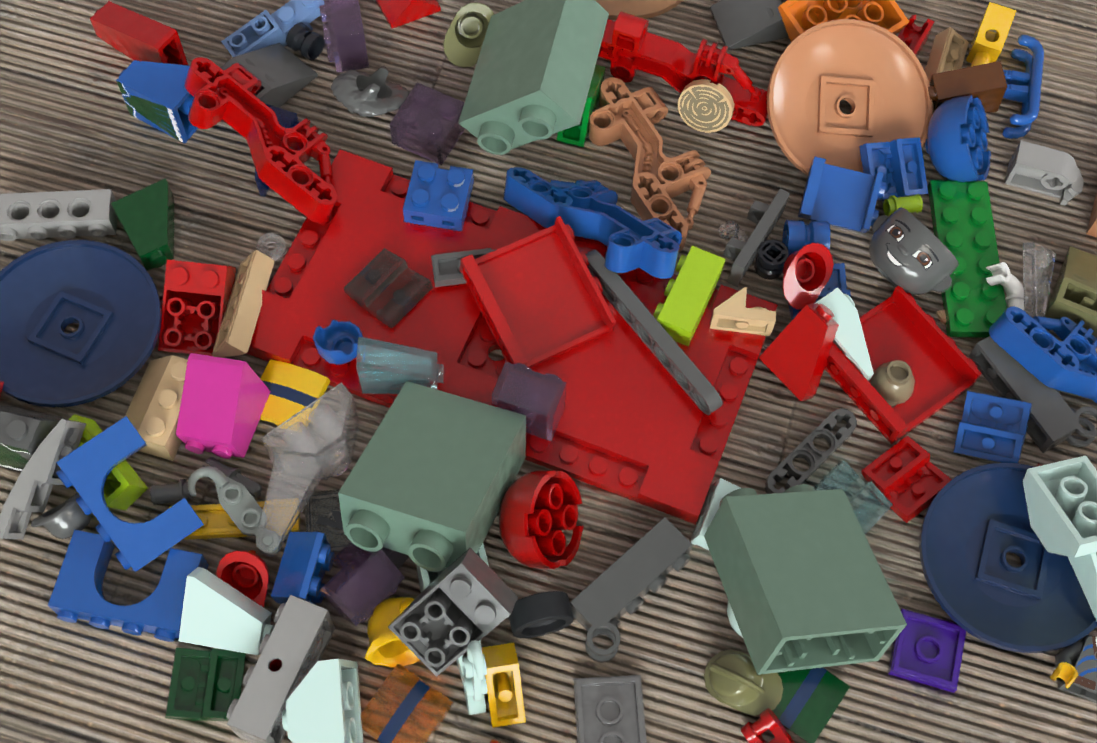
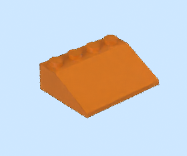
M787 0L778 7L791 42L806 30L832 20H862L883 27L895 35L909 23V20L895 0Z

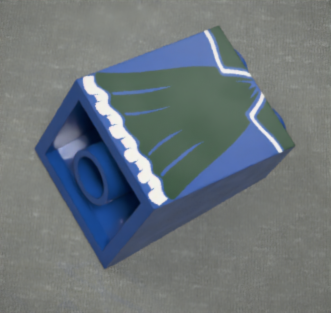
M134 60L127 69L120 73L119 78L116 80L130 115L185 144L198 129L190 123L188 118L194 96L186 90L184 84L190 66Z

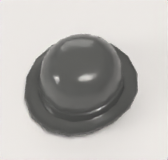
M77 492L62 504L39 515L32 521L31 526L39 527L43 525L54 537L67 539L72 537L74 530L81 531L87 527L91 521L92 514L87 516L78 505L76 499L80 495Z

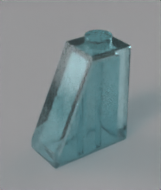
M358 337L356 368L363 394H399L406 381L438 390V383H444V364L438 363L437 352Z

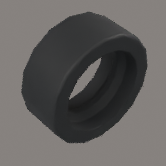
M562 591L541 592L516 601L511 615L508 616L513 636L517 638H533L551 634L564 629L574 621L568 594Z

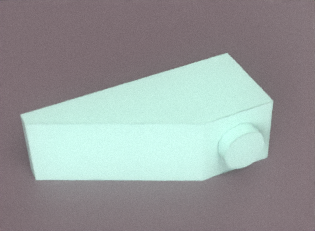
M837 287L816 303L825 305L833 312V319L839 324L833 342L869 381L874 372L858 310L855 308L852 298L847 294H843Z

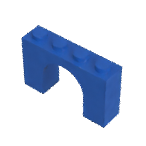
M125 416L57 461L56 463L61 469L56 474L67 488L74 486L80 497L76 499V502L87 516L93 513L100 524L95 528L106 543L111 540L120 550L115 556L125 570L132 567L137 572L204 524L185 498L154 519L144 523L123 521L110 511L104 498V485L109 473L118 464L147 445L128 417Z
M74 530L48 606L57 614V618L70 623H76L78 619L87 620L91 626L101 629H109L110 625L122 627L121 630L123 632L141 636L142 631L153 633L155 638L167 642H174L175 638H179L187 575L197 567L208 569L209 564L203 554L170 548L159 584L153 593L139 603L120 606L106 601L103 594V580L115 546L111 541L106 543L100 534Z

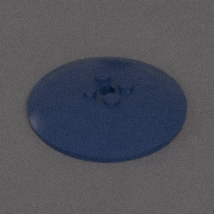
M67 240L47 244L21 255L0 271V381L4 382L2 391L19 401L36 406L52 408L70 407L100 399L128 382L150 357L161 329L162 308L160 297L146 269L125 251L105 243L89 240ZM69 324H79V328L74 333H64L66 326Z
M992 463L972 468L956 476L939 491L923 519L919 540L920 560L925 579L932 594L942 609L962 629L995 647L1020 653H1043L1074 644L1095 629L1097 621L1068 556L1047 552L1031 528L1023 479L1027 469L1033 468V466L1018 463ZM1006 554H1016L1021 560V567L1009 565L1006 560Z

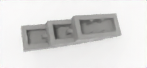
M61 419L40 443L21 471L0 513L1 539L23 540L32 512L44 513L53 485L65 486L56 474L61 469L56 462L78 448L86 423Z

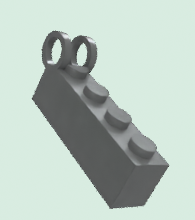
M991 336L975 345L969 354V358L976 363L979 371L999 397L1032 403L1026 432L1042 453L1064 441L1080 448L1086 447L1093 442L1097 436V430H1095L1094 425L1089 420L1079 417V415L1090 414L1097 420L1096 409L1082 407L1075 411L1069 407L1060 396L1059 390L1047 387L995 343ZM1076 431L1079 435L1088 439L1079 441L1071 434Z
M666 517L570 602L573 617L588 631L585 649L592 660L605 663L616 656L621 639L620 632L617 629L621 624L619 619L626 612L631 615L637 611L644 603L642 597L650 590L653 593L657 592L667 582L668 579L665 577L673 569L677 572L680 571L690 561L689 553L693 544ZM598 635H605L612 640L613 646L608 649H599L593 644L592 639Z

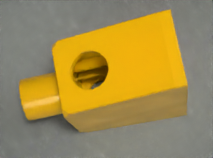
M989 2L975 31L966 58L968 63H972L971 67L997 61L1016 10Z

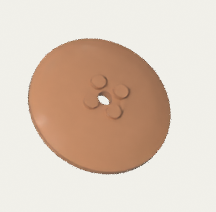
M832 20L818 24L803 32L785 48L778 58L771 73L767 90L768 119L773 135L782 152L805 175L808 176L814 157L826 159L825 164L863 173L859 148L863 144L920 137L921 147H923L927 139L928 125L933 110L932 99H930L928 91L930 85L916 55L892 32L862 20ZM841 100L850 103V114H844L840 110L839 104Z

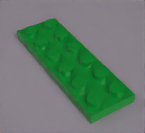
M930 180L928 193L934 235L950 250L959 262V266L950 275L952 286L948 290L941 292L943 309L946 314L947 336L987 338L990 336V326L1007 309L1003 286L1001 284L991 286L986 278L993 276L986 267L1000 263L987 181L957 182Z

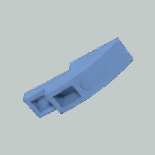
M290 0L271 15L267 10H264L221 42L232 57L277 43L286 46L287 35L295 24L303 23L311 31L313 28L310 23L332 7L328 0Z

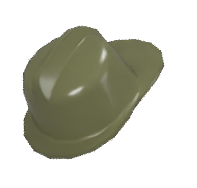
M475 2L461 7L447 30L443 42L444 53L447 59L455 66L466 68L477 64L491 16L494 15L493 11L485 4Z
M731 649L721 651L713 656L706 665L704 680L710 695L719 702L738 711L759 716L767 708L774 710L782 699L783 685L778 673L757 675L751 657L748 654Z

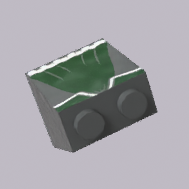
M0 406V467L21 472L40 443L61 419L67 418L17 406Z

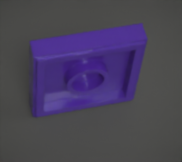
M901 609L900 611L907 625L893 642L888 674L954 693L958 686L966 631L956 623Z

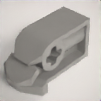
M1021 140L1009 160L1005 184L1060 198V205L1066 206L1075 196L1082 192L1084 180L1074 158L1069 153Z

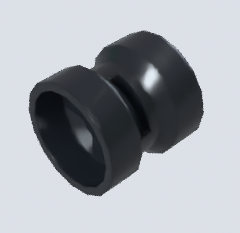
M297 23L289 31L286 44L294 51H301L303 57L312 61L323 51L325 38L317 32L311 33L310 28L303 23Z
M771 239L761 244L754 266L756 273L760 277L771 280L778 278L782 274L784 263L788 258V249L784 243Z

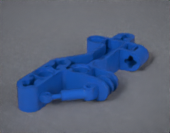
M514 167L507 170L503 198L508 204L545 228L553 226L556 218L561 216L564 224L570 225L575 236L601 242L607 246L604 265L608 270L616 273H626L636 268H641L650 275L661 279L671 278L674 275L679 245L682 240L681 232L658 218L644 221L638 219L617 206V193L601 185L597 180L587 182L577 180L575 183L558 180L547 182L525 168Z
M1012 306L1007 308L990 326L989 334L994 342L1044 385L1091 399L1097 404V353L1095 350L1097 347V337L1095 338L1092 335L1093 329L1089 328L1086 330L1083 327L1085 324L1083 320L1076 324L1067 317L1054 319L1035 316L1032 318L1022 309ZM1047 330L1054 331L1059 336L1061 341L1056 339Z

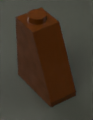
M1001 61L932 74L928 91L934 110L949 99L972 95L973 98L980 99L985 112H997L1005 94L1007 83Z

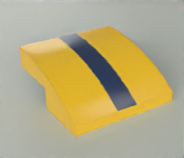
M270 359L260 378L271 391L260 420L273 422L283 430L305 434L330 383V379L311 370Z

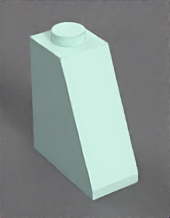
M197 567L187 575L179 641L259 655V647L266 634L271 635L274 629V625H270L272 613L205 568Z

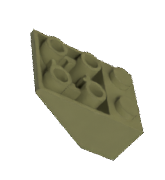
M1070 246L1043 317L1054 319L1067 317L1076 324L1083 320L1085 322L1083 327L1086 330L1089 328L1093 329L1092 335L1095 338L1097 337V256Z

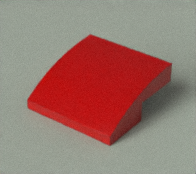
M909 436L904 437L862 469L861 473L881 499L906 523L926 509L939 491L952 480L930 462V453Z

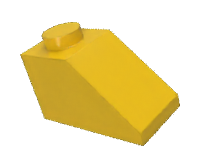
M514 642L482 647L487 667L485 679L492 728L526 723L519 663Z

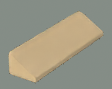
M951 27L935 36L925 69L929 84L932 74L962 68L969 42ZM932 102V109H933V110H932V114H933L934 111H935V110H934V106H933V102Z
M258 250L253 251L240 263L212 352L214 357L238 356L246 354L249 350L262 306V290L266 291L274 266V260Z

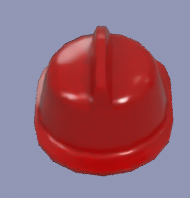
M820 243L807 244L799 251L793 252L784 263L782 286L784 297L788 304L797 310H802L806 304H814L832 275L833 258L828 248Z
M236 550L227 553L219 561L216 576L264 608L269 584V569L265 561L256 555L255 550L248 552Z

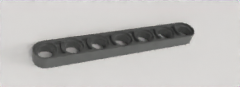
M595 249L586 253L585 255L589 262L588 269L592 277L596 276L599 279L603 295L698 408L706 415H710L720 408L723 402L717 390L616 272H612L605 267L603 256Z

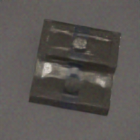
M384 248L343 289L346 294L366 311L390 328H393L433 286L429 279L410 269L403 258Z

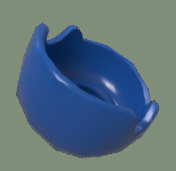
M332 320L331 324L326 328L318 326L313 335V341L319 355L331 364L341 365L352 361L360 355L364 347V337L360 328L350 321L338 322L337 320Z

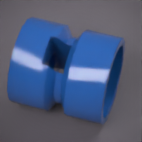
M786 220L783 228L782 243L788 249V257L793 252L799 251L803 246L810 243H820L829 250V222L811 221L808 225H805L803 220Z

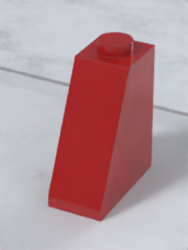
M806 304L759 356V359L800 401L812 399L816 395L839 326L833 319V312L823 304Z

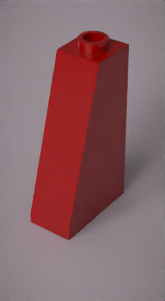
M110 1L101 9H98L90 18L97 37L132 60L188 65L178 32L167 25Z

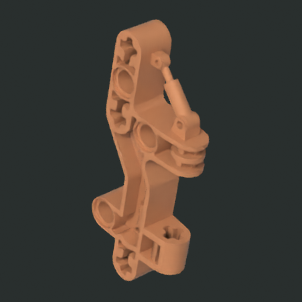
M613 77L607 78L601 84L600 108L590 115L588 137L597 146H605L619 139L622 140L635 160L630 198L632 205L643 221L658 218L681 232L680 252L685 247L688 230L693 228V217L698 214L707 187L706 180L711 175V170L709 167H705V162L699 159L700 154L696 150L673 158L666 157L663 154V139L653 125L665 118L668 108L654 88L646 87L631 93L622 80ZM691 189L693 192L687 207L689 214L684 219L671 198Z

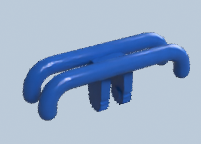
M1020 35L1017 42L1019 45L1031 49L1033 56L1022 49H1013L1010 53L1013 59L1024 63L1025 73L1003 70L1007 83L1003 98L1022 102L1021 114H1013L1009 119L1011 124L1019 127H1006L1003 129V136L1009 139L1024 137L1030 131L1032 122L1037 119L1039 114L1044 49L1037 39L1028 35Z

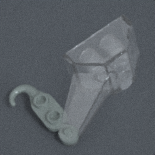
M341 382L261 438L271 463L274 465L263 509L243 484L227 477L218 468L212 466L201 467L190 475L187 482L189 494L192 497L197 495L195 484L200 478H211L216 485L220 505L244 535L256 537V545L262 555L271 557L278 554L321 480L327 481L332 476L337 477L343 474L348 469L349 464L352 463L359 425L352 394Z

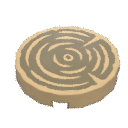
M701 79L692 81L685 86L678 98V111L682 120L689 127L705 133L717 132L726 127L731 120L735 104L732 95L723 85L719 83L716 85L710 83L711 80Z

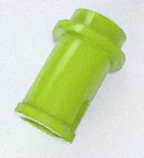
M919 194L905 197L891 195L888 199L884 200L883 211L886 216H890L894 211L902 207L910 213L922 212L923 201Z

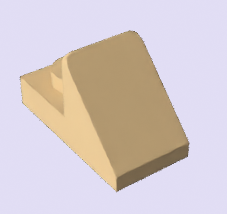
M744 287L714 309L710 329L771 336L776 322V311H769L763 307L746 308L747 287Z

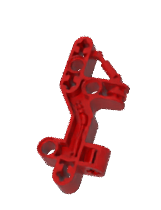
M621 11L616 21L607 20L598 56L611 60L610 72L614 78H618L625 83L631 82L636 71L640 70L663 78L680 94L685 86L692 81L701 79L711 80L710 83L723 85L732 95L735 105L731 119L755 127L762 126L768 116L767 91L752 86V80L738 65V58L727 53L728 46L724 45L722 49L717 48L718 44L714 42L712 46L707 45V39L703 38L696 54L690 52L679 42L649 33V20ZM724 74L732 75L736 80L724 76Z
M197 57L193 59L184 84L186 90L194 96L188 115L190 123L200 129H209L221 120L226 122L247 140L258 177L262 182L308 219L314 222L326 221L338 197L334 186L330 183V180L333 178L329 157L331 150L325 143L328 135L325 132L318 134L319 128L316 126L310 128L311 122L307 118L292 128L281 126L275 112L255 96L262 82L241 64L235 63L226 70H222L207 58ZM311 157L319 162L321 177L304 164Z

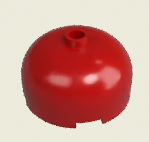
M533 471L515 480L504 495L499 513L501 537L508 552L525 566L536 569H556L560 566H567L578 552L584 526H576L578 520L577 505L582 504V499L575 482L568 474L563 471ZM573 529L571 541L566 547V538L561 530Z

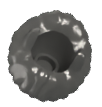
M381 66L373 74L349 70L337 76L331 85L333 95L337 98L338 102H341L352 114L358 113L362 117L380 116L401 109L409 103L411 95L405 87L389 82L386 79L389 70L385 66Z

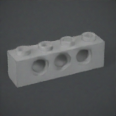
M111 189L0 194V240H43L54 237L72 239L76 236L104 237L105 235H116L117 215L111 205L116 199Z

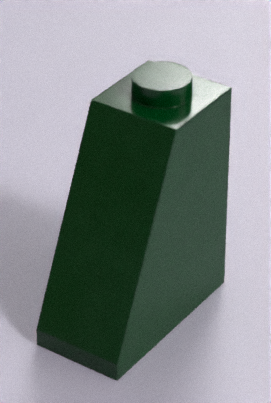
M166 178L111 203L146 271L162 267L166 264V260L174 259V197Z

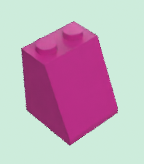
M190 353L187 361L176 436L186 444L185 448L196 454H203L206 451L212 452L224 459H230L231 456L244 458L271 391L246 361Z

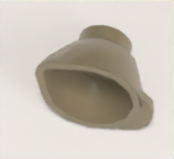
M895 360L881 364L874 371L870 384L893 408L897 404L905 403L912 396L915 379L910 366L906 362Z

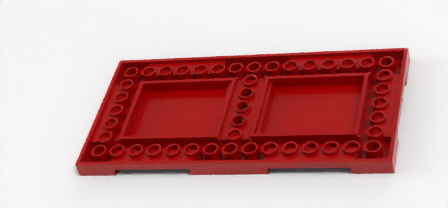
M340 149L331 164L333 178L330 180V183L337 192V201L326 221L314 222L306 218L267 290H262V306L247 354L268 362L270 359L319 373L330 379V386L388 408L393 404L405 382L409 381L526 415L525 460L553 471H563L574 479L696 525L766 339L764 335L710 329L714 309L736 294L738 290L721 285L719 290L715 289L689 346L676 342L713 385L722 399V406L710 415H706L698 408L616 309L617 319H615L616 323L611 332L513 376L505 358L495 361L489 357L490 352L500 350L467 283L435 287L431 256L486 248L495 250L546 228L527 215L499 206L498 210L495 211L470 201L463 231L404 222L403 206L410 180L394 175L392 167ZM575 236L574 243L578 250H583L586 254L595 249L605 259L607 246L594 239ZM369 268L385 281L378 290L362 277ZM636 268L626 273H617L652 315H654L657 305L659 303L664 304L668 297L664 293L671 278L676 280L678 276L674 274L671 278L667 279L656 278L641 268ZM399 293L416 303L409 312L392 301ZM601 293L606 303H608V299ZM746 294V308L763 307L769 311H776L777 304ZM332 320H337L338 322L350 321L360 328L364 337V347L360 355L352 361L341 365L331 364L319 355L313 341L315 329L318 326L322 328L328 327Z

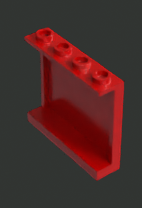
M561 216L556 218L553 226L474 259L472 254L462 258L460 262V272L513 376L611 332L616 323L617 315L614 307L610 302L606 303L601 294L603 289L599 279L596 276L592 277L588 269L589 262L584 251L578 250L574 243V232L569 224H564Z
M899 285L894 289L891 297L861 316L860 322L873 372L883 363L895 360L906 362L910 366L915 379L912 396L905 403L897 404L892 408L870 384V380L868 381L834 342L824 368L891 445L973 387L982 374L978 370L976 363L961 352L956 342L936 325L934 318L926 314L918 306L914 297L910 293H906Z

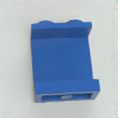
M814 157L798 217L812 221H828L829 225L861 233L868 232L870 226L873 227L874 222L879 216V210H876L875 206L877 198L882 199L885 192L886 182L882 181L884 173L879 171L876 175L825 164L826 159Z

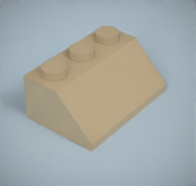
M170 355L150 360L125 415L147 444L139 450L140 452L171 461L174 460L182 442L176 436V429L188 359Z

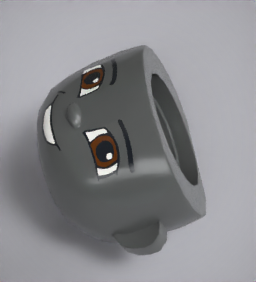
M902 207L894 211L889 217L883 215L876 219L872 227L874 233L870 240L869 254L875 267L895 287L899 285L906 293L911 295L925 294L931 290L940 293L952 286L950 275L959 266V262L950 250L923 223Z

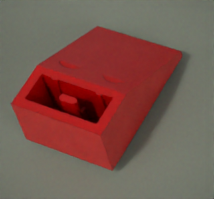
M166 260L158 351L213 355L214 345L235 282L236 267Z

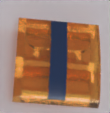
M397 664L362 712V730L380 743H426L431 734L438 729L454 702L407 668Z

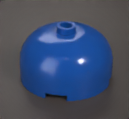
M972 95L949 99L938 106L930 118L925 148L937 172L949 181L975 182L985 180L988 176L991 151H986L988 146L986 133L990 132L986 113L980 99L973 98Z

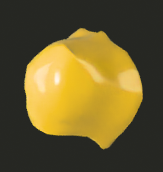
M410 597L389 598L378 602L373 607L367 624L369 646L365 655L367 661L374 665L386 667H404L421 661L388 628L389 624L415 599Z

